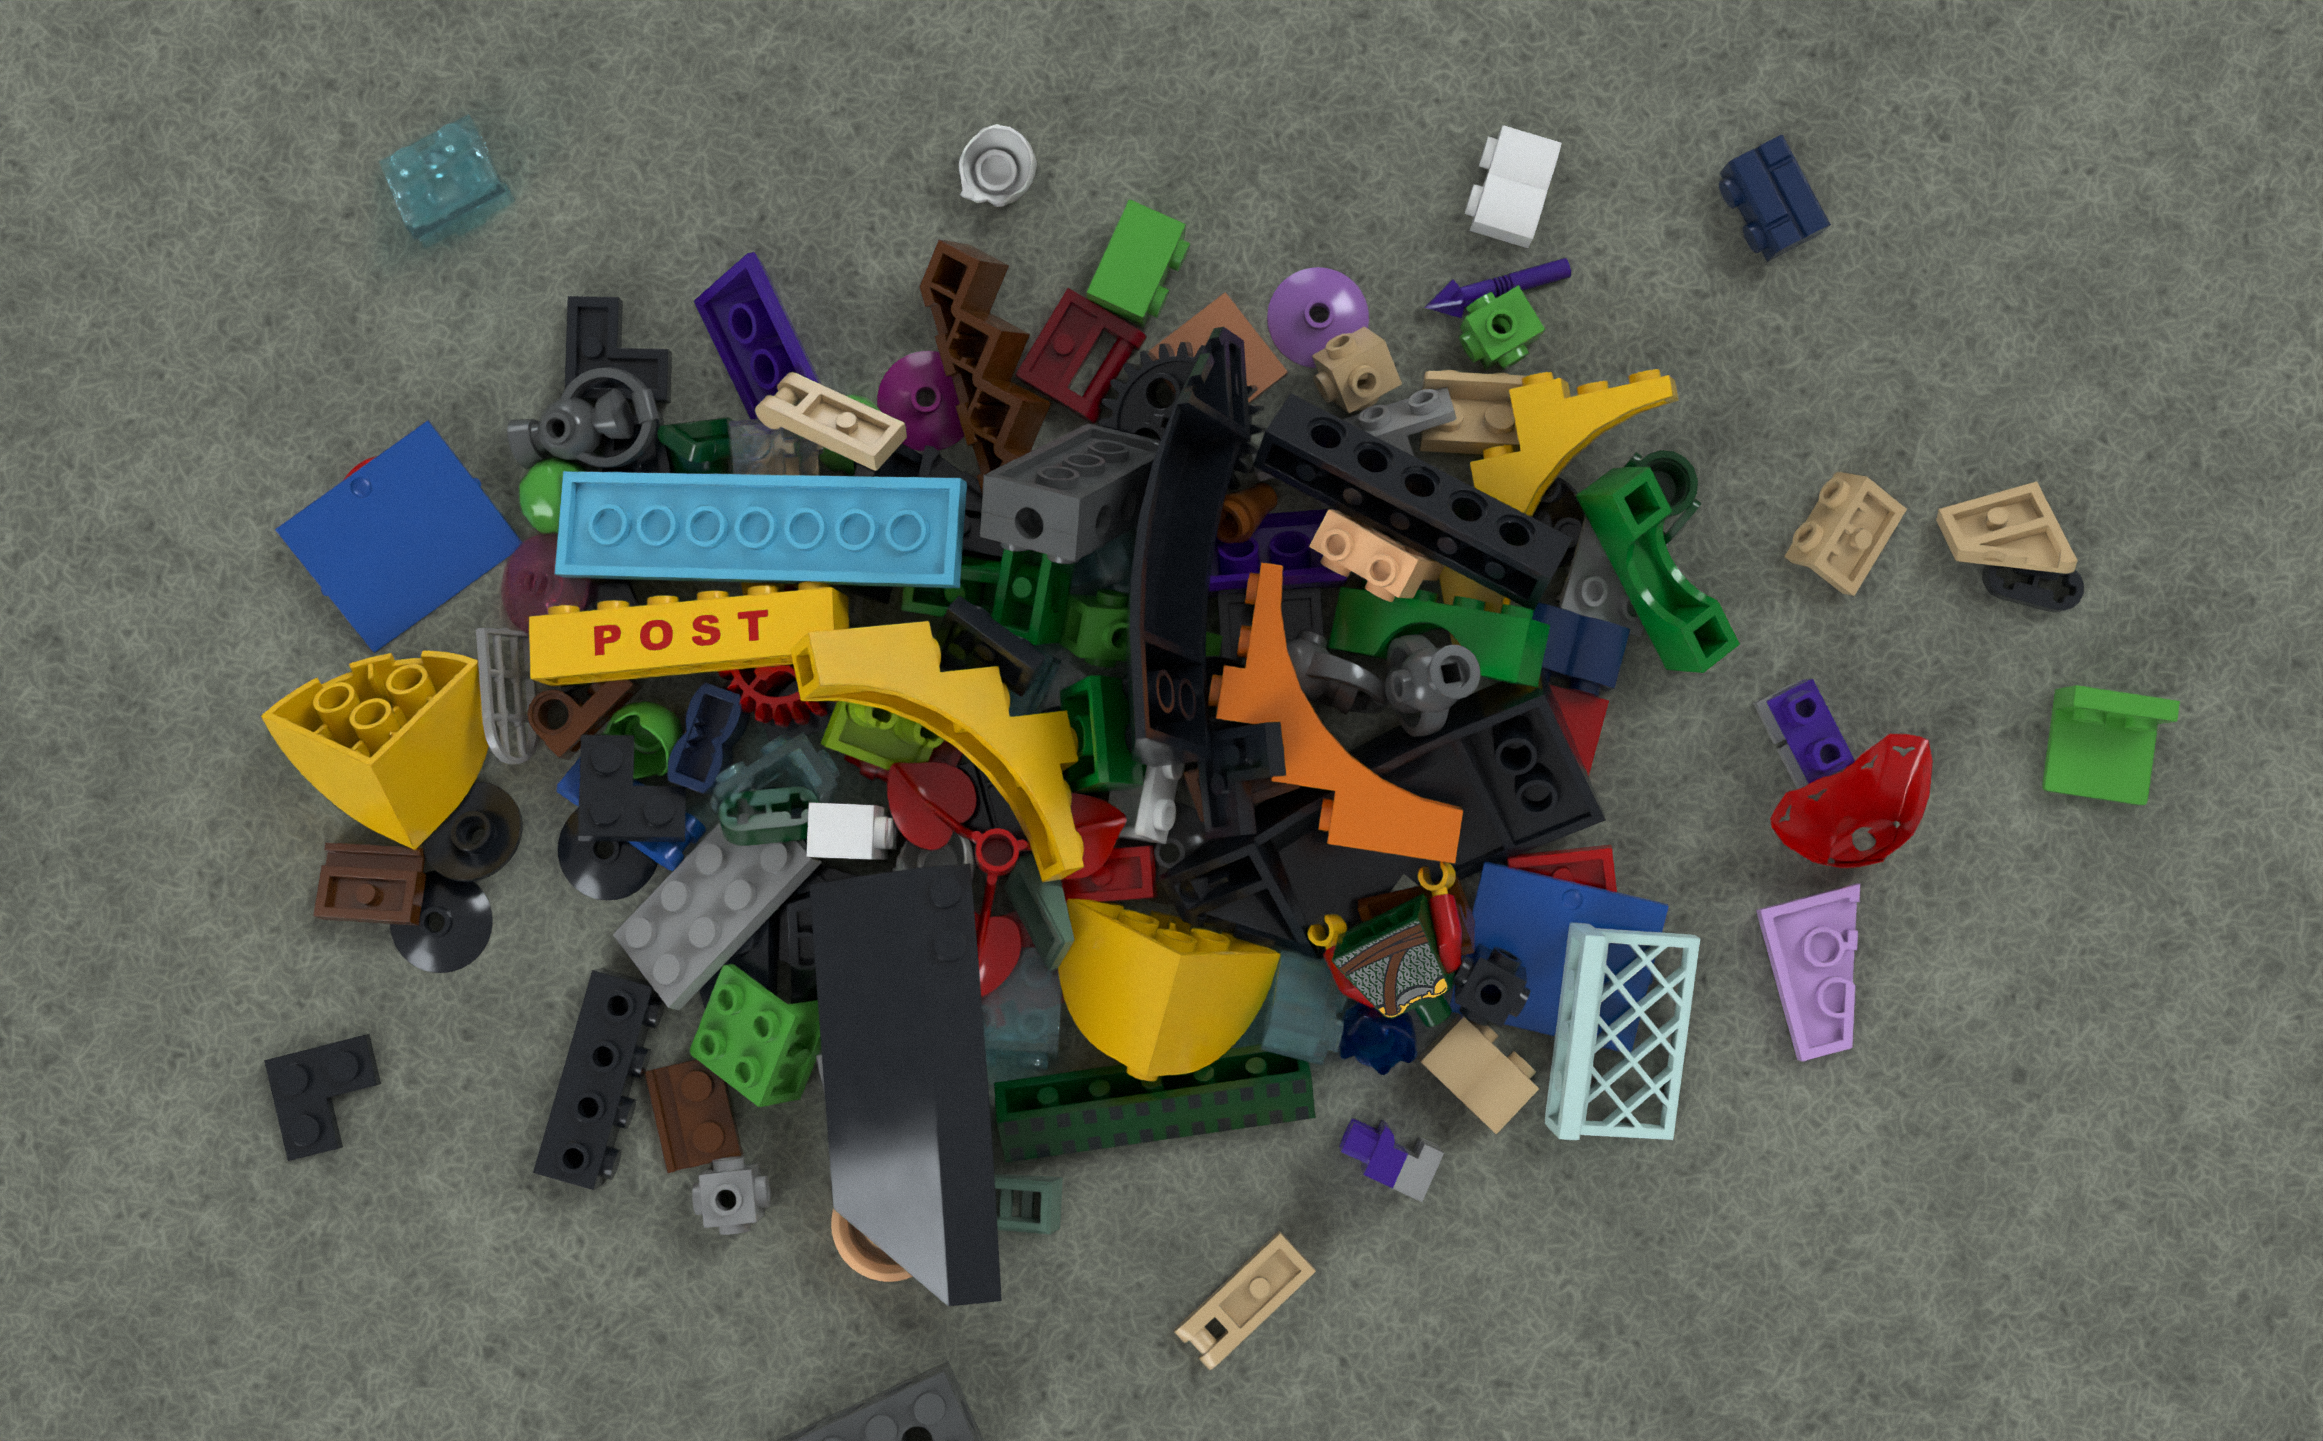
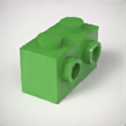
M1129 199L1087 290V299L1110 313L1144 328L1149 315L1158 318L1170 291L1163 287V284L1170 269L1179 272L1191 243L1184 241L1186 224Z

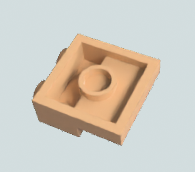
M1329 509L1309 545L1312 549L1323 554L1320 561L1322 565L1345 577H1348L1351 571L1368 580L1364 587L1367 591L1388 602H1393L1395 596L1413 599L1422 581H1437L1445 567L1441 563L1339 510Z

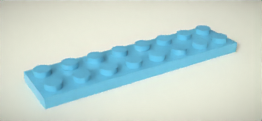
M563 471L555 575L564 578L784 584L820 582L829 585L960 588L967 482L961 478Z

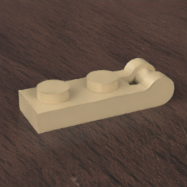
M794 372L788 373L777 385L778 392L774 396L767 395L755 408L759 420L770 429L777 430L780 427L787 429L874 471H877L907 438L904 422Z
M1278 1231L1196 1310L1190 1313L1174 1329V1333L1184 1343L1190 1341L1201 1353L1199 1356L1200 1361L1211 1370L1306 1282L1316 1270L1292 1243ZM1214 1317L1227 1329L1217 1339L1205 1328Z

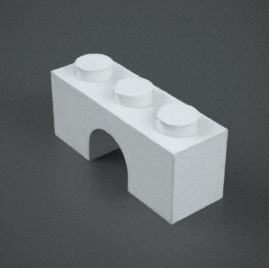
M809 803L806 857L888 860V849L897 850L899 830L893 818H890V808L876 805Z

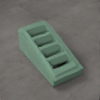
M1034 855L1019 857L1004 888L1045 966L1050 971L1060 966L1075 940L1061 880L1042 882Z
M994 1174L995 1188L1001 1189L1000 1216H997L998 1230L1050 1235L1060 1229L1062 1177ZM1014 1190L1022 1191L1021 1217H1012ZM1035 1192H1041L1040 1218L1034 1217Z

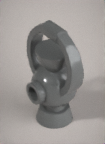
M603 367L586 371L570 382L561 398L546 407L541 414L539 422L535 419L511 420L508 423L507 435L515 459L525 469H530L537 462L546 459L549 452L555 457L566 461L581 460L592 466L610 469L628 465L640 458L652 443L657 421L660 419L652 389H648L641 380L625 370ZM606 378L617 379L633 390L631 395L639 424L642 425L639 436L634 444L620 455L610 458L599 456L594 452L601 444L603 434L611 439H630L633 437L634 419L625 396L618 389H612L599 398L595 408L587 401L581 399L584 392L592 384Z
M1299 631L1296 639L1286 642L1299 684L1308 701H1315L1337 708L1345 715L1349 711L1378 714L1390 704L1385 694L1384 682L1367 671L1364 666H1358L1342 658L1330 655L1326 650L1328 641L1323 636L1310 631ZM1243 657L1241 664L1246 666L1247 658ZM1361 690L1368 695L1358 694L1357 692Z
M1417 634L1395 638L1389 645L1386 658L1387 676L1384 687L1386 697L1392 709H1394L1400 724L1413 737L1427 736L1438 732L1446 722L1449 708L1458 699L1467 697L1477 688L1480 681V666L1476 657L1470 650L1460 645L1435 648L1426 637ZM1421 711V718L1416 713Z

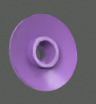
M1316 267L1292 274L1277 287L1269 303L1267 321L1271 338L1283 355L1299 365L1316 368L1312 355L1324 349L1327 342L1338 335L1353 333L1364 326L1368 328L1369 312L1364 295L1349 277L1332 269ZM1316 306L1324 307L1328 311L1329 318L1322 323L1314 322L1309 315L1310 310Z

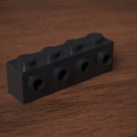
M603 968L592 970L533 1173L591 1190L602 1186L605 1178L610 1180L614 1178L622 1153L621 1149L614 1148L620 1128L627 1129L629 1127L636 1107V1099L629 1097L634 1077L638 1079L643 1078L650 1059L651 1049L643 1047L649 1027L654 1029L658 1027L665 1007L664 1001L658 997L657 992L648 981Z

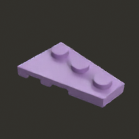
M1855 883L1756 910L1797 1060L1806 1061L1852 1048L1855 1004L1853 970L1854 950H1857L1858 931L1855 929L1857 902H1860V884Z

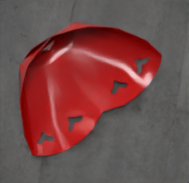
M1888 734L1862 753L1854 763L1847 766L1842 772L1819 778L1802 788L1786 792L1770 817L1771 828L1785 846L1814 863L1839 868H1854L1884 862L1888 855L1900 848L1914 835L1923 818L1930 796L1933 767L1929 740L1910 734ZM1899 746L1903 749H1907L1908 747H1914L1915 749L1906 753L1905 756H1902L1900 752L1894 750L1893 747ZM1878 755L1871 768L1866 767L1862 769L1865 764L1870 763ZM1823 789H1827L1817 801L1813 798H1808L1810 795H1817ZM1791 805L1790 819L1779 823V820L1786 815L1787 809ZM1895 821H1898L1900 823V825L1897 828L1896 826H1894ZM1861 827L1872 828L1867 832L1876 840L1875 845L1865 851L1856 849L1852 841V834ZM1832 858L1835 863H1829L1828 859Z

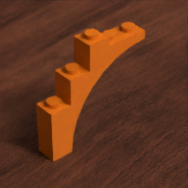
M1261 562L1260 574L1249 573L1245 604L1255 605L1252 626L1242 625L1237 656L1247 658L1246 667L1224 665L1223 675L1213 674L1208 706L1218 707L1216 719L1249 724L1281 722L1286 776L1272 777V781L1335 791L1334 800L1323 798L1318 830L1329 831L1327 844L1455 864L1463 809L1458 806L1420 797L1382 779L1351 756L1322 724L1301 689L1287 650L1281 609L1284 567L1282 565Z

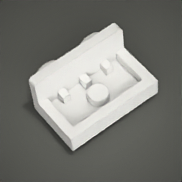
M1186 763L1159 767L1147 765L1146 774L1143 777L1144 785L1128 791L1110 792L1108 803L1123 812L1127 819L1118 838L1166 844L1168 831L1173 827L1176 818L1174 799L1177 783L1184 773Z

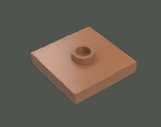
M1225 292L1149 351L1158 360L1159 345L1166 343L1171 345L1175 356H1177L1180 342H1191L1193 357H1195L1201 345H1206L1213 329L1224 326L1244 340L1247 386L1256 385L1258 388L1248 398L1250 404L1284 378L1288 372ZM1167 379L1163 380L1176 396L1174 385Z

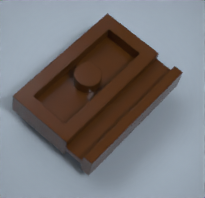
M325 843L324 850L328 853L326 865L321 866L314 917L333 921L419 926L426 874L423 873L426 859L423 848L413 850L409 847Z
M697 1059L645 1071L667 1173L709 1164L715 1159L743 1155L727 1082Z

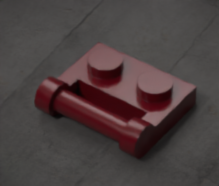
M1067 288L1015 376L1018 380L1069 409L1074 414L1091 424H1095L1102 413V410L1099 408L1102 399L1106 397L1112 387L1110 381L1118 377L1133 350L1139 351L1147 336L1139 329ZM1106 331L1113 335L1116 341L1084 394L1080 396L1069 388L1103 332Z

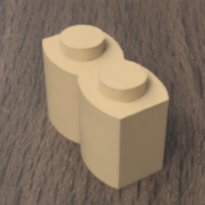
M1458 1014L1417 1059L1484 1124L1497 1134L1539 1090L1530 1080L1536 1071L1515 1051L1508 1057L1501 1053L1492 1044L1499 1036L1488 1025L1483 1026L1472 1020L1468 1021L1464 1016Z

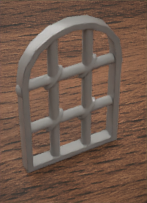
M477 628L476 640L482 721L486 740L492 753L501 762L510 765L526 762L535 753L539 742V736L530 726L528 715L523 710L521 679H525L527 712L529 704L537 696L536 681L530 679L529 632L510 630L508 628ZM488 635H493L495 669L490 667ZM501 636L510 638L512 670H505V665H503ZM518 638H523L525 671H522L520 666ZM491 677H494L496 682L498 713H494ZM504 678H511V683H513L515 714H509L508 709H506ZM495 721H497V725L500 728V740L497 736ZM508 722H514L516 727L517 758L510 756ZM524 723H528V739H527V742H526V740H525V727H524Z

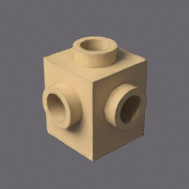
M1365 326L1353 333H1345L1332 338L1327 342L1324 349L1312 355L1319 372L1313 378L1320 395L1327 403L1333 401L1349 414L1353 411H1361L1377 403L1380 396L1402 384L1385 340Z

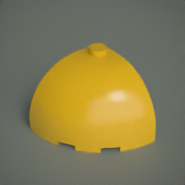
M425 650L422 651L421 658L395 660L392 653L352 662L349 663L351 672L333 678L323 684L320 683L317 677L289 693L261 715L269 732L283 753L320 793L359 823L413 850H416L439 827L468 794L482 768L489 748L482 721L478 660L450 652Z
M1085 899L1067 900L1066 905L1075 940L1058 967L1064 1000L1075 1024L1088 1041L1107 1056L1128 1066L1126 1072L1129 1075L1144 1081H1156L1158 1076L1179 1075L1200 1070L1224 1055L1241 1038L1255 1019L1271 987L1280 953L1267 947L1234 938L1232 933L1226 931L1219 934L1206 929H1190L1192 924L1183 922L1181 917L1151 910L1149 916L1136 911L1123 910L1124 906L1118 903Z

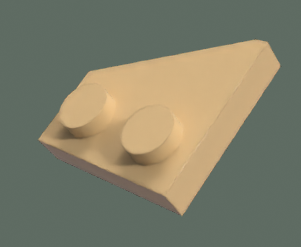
M2037 481L1938 510L1936 521L1956 561L2064 574L2074 572L2078 560Z

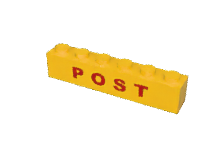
M801 582L798 584V590L779 592V587L754 586L747 589L748 595L729 597V593L726 591H703L697 593V600L679 602V598L676 596H653L647 598V605L629 607V602L602 601L597 603V610L580 612L579 607L570 605L552 606L548 608V615L529 617L530 679L549 686H562L793 664L790 649L809 632L849 629L848 596L826 583Z

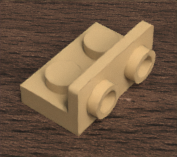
M1455 370L1425 372L1422 390H1436L1447 387L1456 419L1452 422L1420 431V451L1483 454V450L1503 445H1513L1514 452L1521 451L1509 389L1521 387V379L1526 376L1509 375L1507 373H1464Z
M1836 472L1833 478L1822 487L1819 500L1806 522L1796 530L1793 536V543L1785 554V558L1793 564L1809 567L1841 593L1855 596L1907 509L1867 476Z

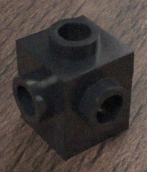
M1479 943L1472 958L1464 955L1461 959V964L1454 973L1453 984L1456 985L1455 1003L1461 1005L1459 1011L1468 1019L1483 1026H1487L1488 1022L1491 1021L1502 1027L1509 1014L1517 1017L1526 1004L1531 992L1529 988L1525 987L1527 976L1526 968L1521 966L1522 961L1505 949L1495 946L1491 950ZM1492 984L1499 987L1501 991L1497 998L1482 991L1483 987Z

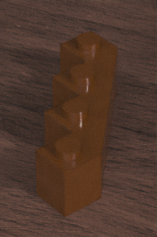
M939 239L919 288L925 307H930L939 334L934 336L946 376L952 377L960 403L956 405V410L967 446H973L981 472V474L977 475V479L983 495V479L985 474L1033 451L1032 447L1051 402L1011 381L1030 334L990 313L1009 265L969 244Z

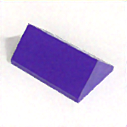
M755 252L747 253L694 300L695 306L758 436L761 437L773 431L774 429H770L759 420L755 408L767 395L774 396L778 392L777 385L790 372L797 373L819 384L821 382L764 265Z
M1329 509L1269 513L1253 535L1243 543H1224L1216 538L1208 598L1217 597L1219 594L1246 592L1249 573L1260 574L1261 562L1282 565L1284 567L1282 589L1343 587L1347 577L1322 565L1320 561L1323 554L1309 547Z

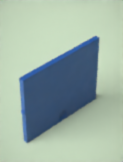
M429 420L275 529L320 585L322 594L329 596L374 653L524 546L517 533L483 491L480 480L473 478Z
M1484 861L1472 909L1475 921L1474 952L1480 943L1491 950L1496 946L1514 954L1522 961L1521 966L1526 968L1527 983L1525 987L1531 990L1520 1014L1517 1017L1509 1014L1504 1024L1555 1036L1569 923H1585L1600 929L1662 933L1669 907L1668 904ZM1609 943L1606 965L1616 976L1638 956L1628 944ZM1638 945L1643 952L1650 947V945ZM1474 953L1467 954V956L1472 958ZM1644 966L1626 981L1623 986L1633 999L1638 1002L1647 994L1648 986L1653 982V975ZM1606 975L1604 976L1603 986L1610 981ZM1492 984L1486 985L1482 989V991L1497 998L1501 991L1499 987ZM1454 985L1450 1007L1452 1012L1462 1014L1459 1011L1461 1005L1455 1003L1456 985ZM1616 990L1601 1002L1599 1016L1610 1026L1629 1010L1631 1006L1620 992ZM1639 1016L1616 1035L1629 1053L1633 1049L1640 1021ZM1599 1025L1597 1036L1603 1031ZM1611 1040L1602 1047L1620 1052Z

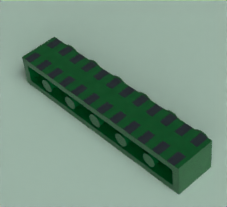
M1304 1038L1231 1048L1219 1059L1200 1070L1186 1074L1158 1076L1156 1081L1137 1079L1126 1072L1128 1066L1120 1064L994 1083L997 1127L1006 1163L1316 1118L1312 1076Z

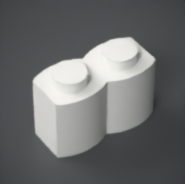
M1504 125L1497 139L1488 136L1479 163V167L1488 169L1483 187L1473 184L1464 213L1473 217L1469 231L1528 248L1533 240L1562 143Z

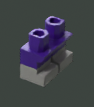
M1813 678L1797 680L1753 703L1773 744L1783 740L1787 741L1786 744L1776 749L1797 789L1819 778L1830 776L1855 762Z
M1351 1117L1339 1144L1342 1153L1362 1161L1360 1167L1363 1175L1420 1202H1423L1444 1155V1152L1437 1144L1420 1136L1413 1150L1395 1143L1391 1129L1382 1119L1376 1129Z

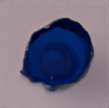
M1360 1002L1344 1012L1335 1031V1043L1331 1048L1333 1052H1340L1341 1059L1345 1060L1355 1056L1358 1062L1368 1067H1373L1380 1075L1389 1073L1390 1069L1400 1061L1406 1063L1413 1062L1417 1057L1418 1050L1415 1026L1408 1012L1393 1019L1385 1018L1376 1008H1370Z

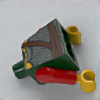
M1440 861L1443 878L1437 885L1432 882L1431 873L1427 866H1422L1419 870L1418 880L1421 886L1432 892V898L1427 900L1424 894H1421L1348 931L1346 923L1341 916L1337 914L1325 915L1324 919L1329 926L1330 932L1328 937L1325 935L1324 929L1320 924H1314L1309 927L1308 938L1317 946H1325L1324 959L1339 991L1343 995L1370 1008H1376L1385 1018L1390 1019L1414 1009L1426 1027L1436 1026L1450 1016L1452 1008L1443 994H1446L1452 988L1455 970L1461 964L1462 928L1455 897L1448 894L1447 891L1452 887L1456 879L1455 870L1451 864Z

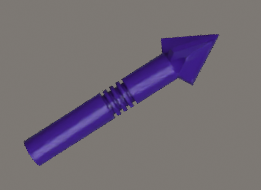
M1566 258L1462 287H1459L1454 279H1452L1425 308L1462 318L1464 307L1469 306L1487 293L1493 292L1494 296L1498 298L1518 285L1524 291L1570 278V264Z

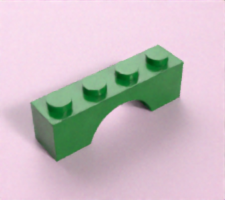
M1650 466L1612 468L1576 495L1666 670L1704 673L1740 645L1718 600L1704 594L1692 585L1672 560L1665 544L1663 525L1667 516L1673 511Z
M1364 580L1361 581L1360 590L1340 587L1329 648L1386 660L1389 645L1395 638L1404 635H1421L1436 629H1446L1457 639L1461 646L1474 654L1480 666L1481 677L1538 688L1550 625L1533 620L1534 610L1502 604L1501 613L1484 611L1486 602L1460 596H1454L1453 605L1437 603L1438 594L1423 590H1417L1413 599L1395 596L1393 602H1388L1367 591L1364 588L1367 581Z

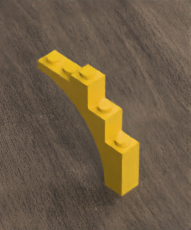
M1660 369L1646 370L1629 375V384L1609 388L1608 381L1578 386L1576 388L1578 395L1571 397L1568 382L1562 378L1553 379L1552 372L1523 377L1521 379V387L1509 389L1521 451L1514 452L1513 445H1503L1483 450L1484 459L1470 462L1474 487L1532 517L1545 491L1567 464L1600 435L1639 413L1679 401L1675 380L1670 375L1661 377ZM1446 566L1439 576L1444 604L1453 605L1454 596H1460L1486 602L1484 611L1501 613L1502 604L1510 605V599ZM1450 633L1452 645H1460L1457 639Z
M929 621L809 632L790 649L801 701H844L884 709L919 723L948 741L983 771L1010 805L1030 843L1042 882L1061 880L1084 867L1082 860L1084 853L1083 841L1080 834L1075 830L1070 809L1072 801L1071 790L1062 775V771L1078 762V738L1075 730L1070 727L1067 710L1010 717V695L1007 686L1002 683L998 666L940 672L941 651L937 640L932 637Z

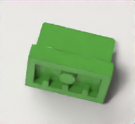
M2078 685L2055 689L2042 782L2043 790L2126 804L2145 805L2148 802L2158 724L2177 722L2180 701Z
M734 964L723 965L690 1047V1054L758 1107L800 1100L816 1062V1055L819 1054L821 1049L818 1000L786 1004Z

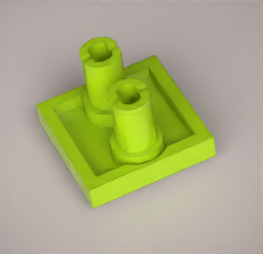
M837 701L820 744L889 771L891 765L895 762H928L933 748L941 745L944 739L919 723L884 709Z

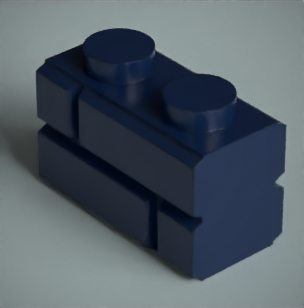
M1779 135L1757 148L1732 159L1720 172L1723 180L1719 181V188L1725 202L1732 209L1739 208L1747 223L1743 226L1746 242L1754 253L1762 252L1767 262L1821 235L1831 225L1783 135Z

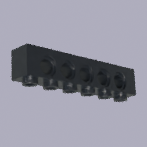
M1292 393L1266 429L1253 463L1254 467L1517 604L1534 611L1573 539Z

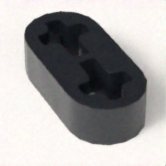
M1985 565L1983 569L1982 580L1985 588L1991 595L2002 600L2048 612H2061L2071 609L2081 601L2084 594V582L2076 570L2064 574L2012 568L2013 573L2028 577L2027 584L2015 582L2006 589L2003 587L2004 579L1996 576V570L2004 568L2003 566ZM2061 576L2063 577L2062 585L2070 588L2069 595L2059 597L2056 602L2053 600V591L2038 587L2039 580L2051 582Z

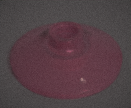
M539 534L521 543L510 556L504 569L501 587L504 608L511 621L526 633H529L530 616L548 615L549 607L560 605L577 606L581 612L587 601L590 578H564L555 575L558 535Z

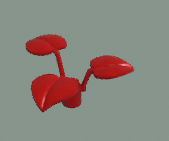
M895 762L889 770L887 796L891 815L899 832L911 844L930 851L943 848L951 839L953 832H955L959 836L976 843L975 858L977 865L983 872L988 874L981 914L979 915L974 911L982 998L997 989L1007 979L1020 956L1021 936L1017 924L1008 917H990L997 877L1009 873L1015 867L1019 852L1032 851L1030 843L1023 839L1017 841L1012 833L1004 829H990L981 834L979 831H972L961 825L971 818L976 808L974 785L962 770L941 762ZM1071 793L1070 809L1075 830L1080 834L1083 841L1084 853L1082 860L1084 867L1064 879L1079 880L1094 874L1107 861L1127 819L1123 812L1104 800L1088 795Z

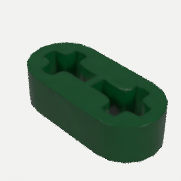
M784 787L732 794L724 799L719 807L718 816L723 836L730 843L740 846L806 839L809 803H819L818 798L811 790L804 787ZM802 808L801 818L791 819L792 809ZM740 814H750L748 823L738 824Z

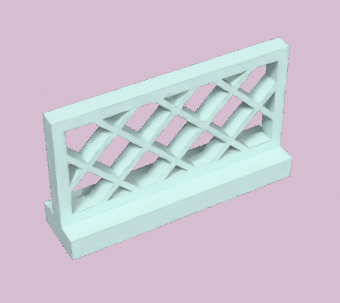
M1569 923L1545 1112V1125L1559 1139L1580 1140V1135L1673 1140L1700 945L1699 937L1691 934L1600 929L1585 923ZM1609 943L1628 944L1638 957L1615 976L1606 965ZM1638 945H1650V947L1643 952ZM1667 947L1683 948L1681 966L1665 979L1651 960ZM1646 966L1660 984L1636 1002L1623 984ZM1606 975L1610 981L1603 986L1604 976ZM1678 984V990L1676 993L1673 987ZM1618 990L1631 1008L1608 1026L1599 1016L1601 1002ZM1668 993L1676 1003L1674 1017L1658 1029L1644 1011ZM1639 1016L1653 1034L1629 1053L1616 1035ZM1599 1025L1603 1031L1597 1036ZM1670 1034H1672L1671 1043L1666 1040ZM1611 1040L1625 1058L1601 1077L1593 1067L1594 1053ZM1661 1043L1669 1053L1668 1065L1651 1079L1638 1064V1061ZM1633 1067L1646 1084L1623 1103L1610 1088V1085ZM1591 1076H1593L1596 1082L1590 1086ZM1665 1084L1664 1094H1663V1093L1659 1090V1088L1662 1087V1086ZM1605 1090L1618 1108L1603 1121H1586L1588 1103ZM1654 1093L1662 1102L1660 1125L1640 1124L1631 1112ZM1627 1117L1631 1123H1621L1620 1121Z

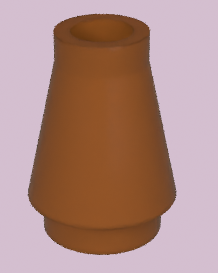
M1260 482L1250 488L1226 494L1216 538L1224 543H1243L1247 541L1267 514L1276 507L1277 495L1270 485Z

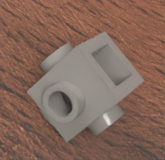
M743 1156L712 1160L713 1168H708L699 1175V1183L693 1184L692 1200L695 1214L703 1215L704 1228L719 1226L720 1235L751 1231L750 1223H756L765 1215L764 1208L771 1205L768 1176H761L760 1163L745 1164ZM722 1190H730L735 1194L736 1204L734 1207L726 1208L722 1205Z

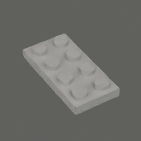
M740 814L738 824L748 823L750 814ZM719 823L620 926L613 936L667 1007L680 1011L822 862L818 857H806L807 844L803 839L750 846L735 845L723 836Z

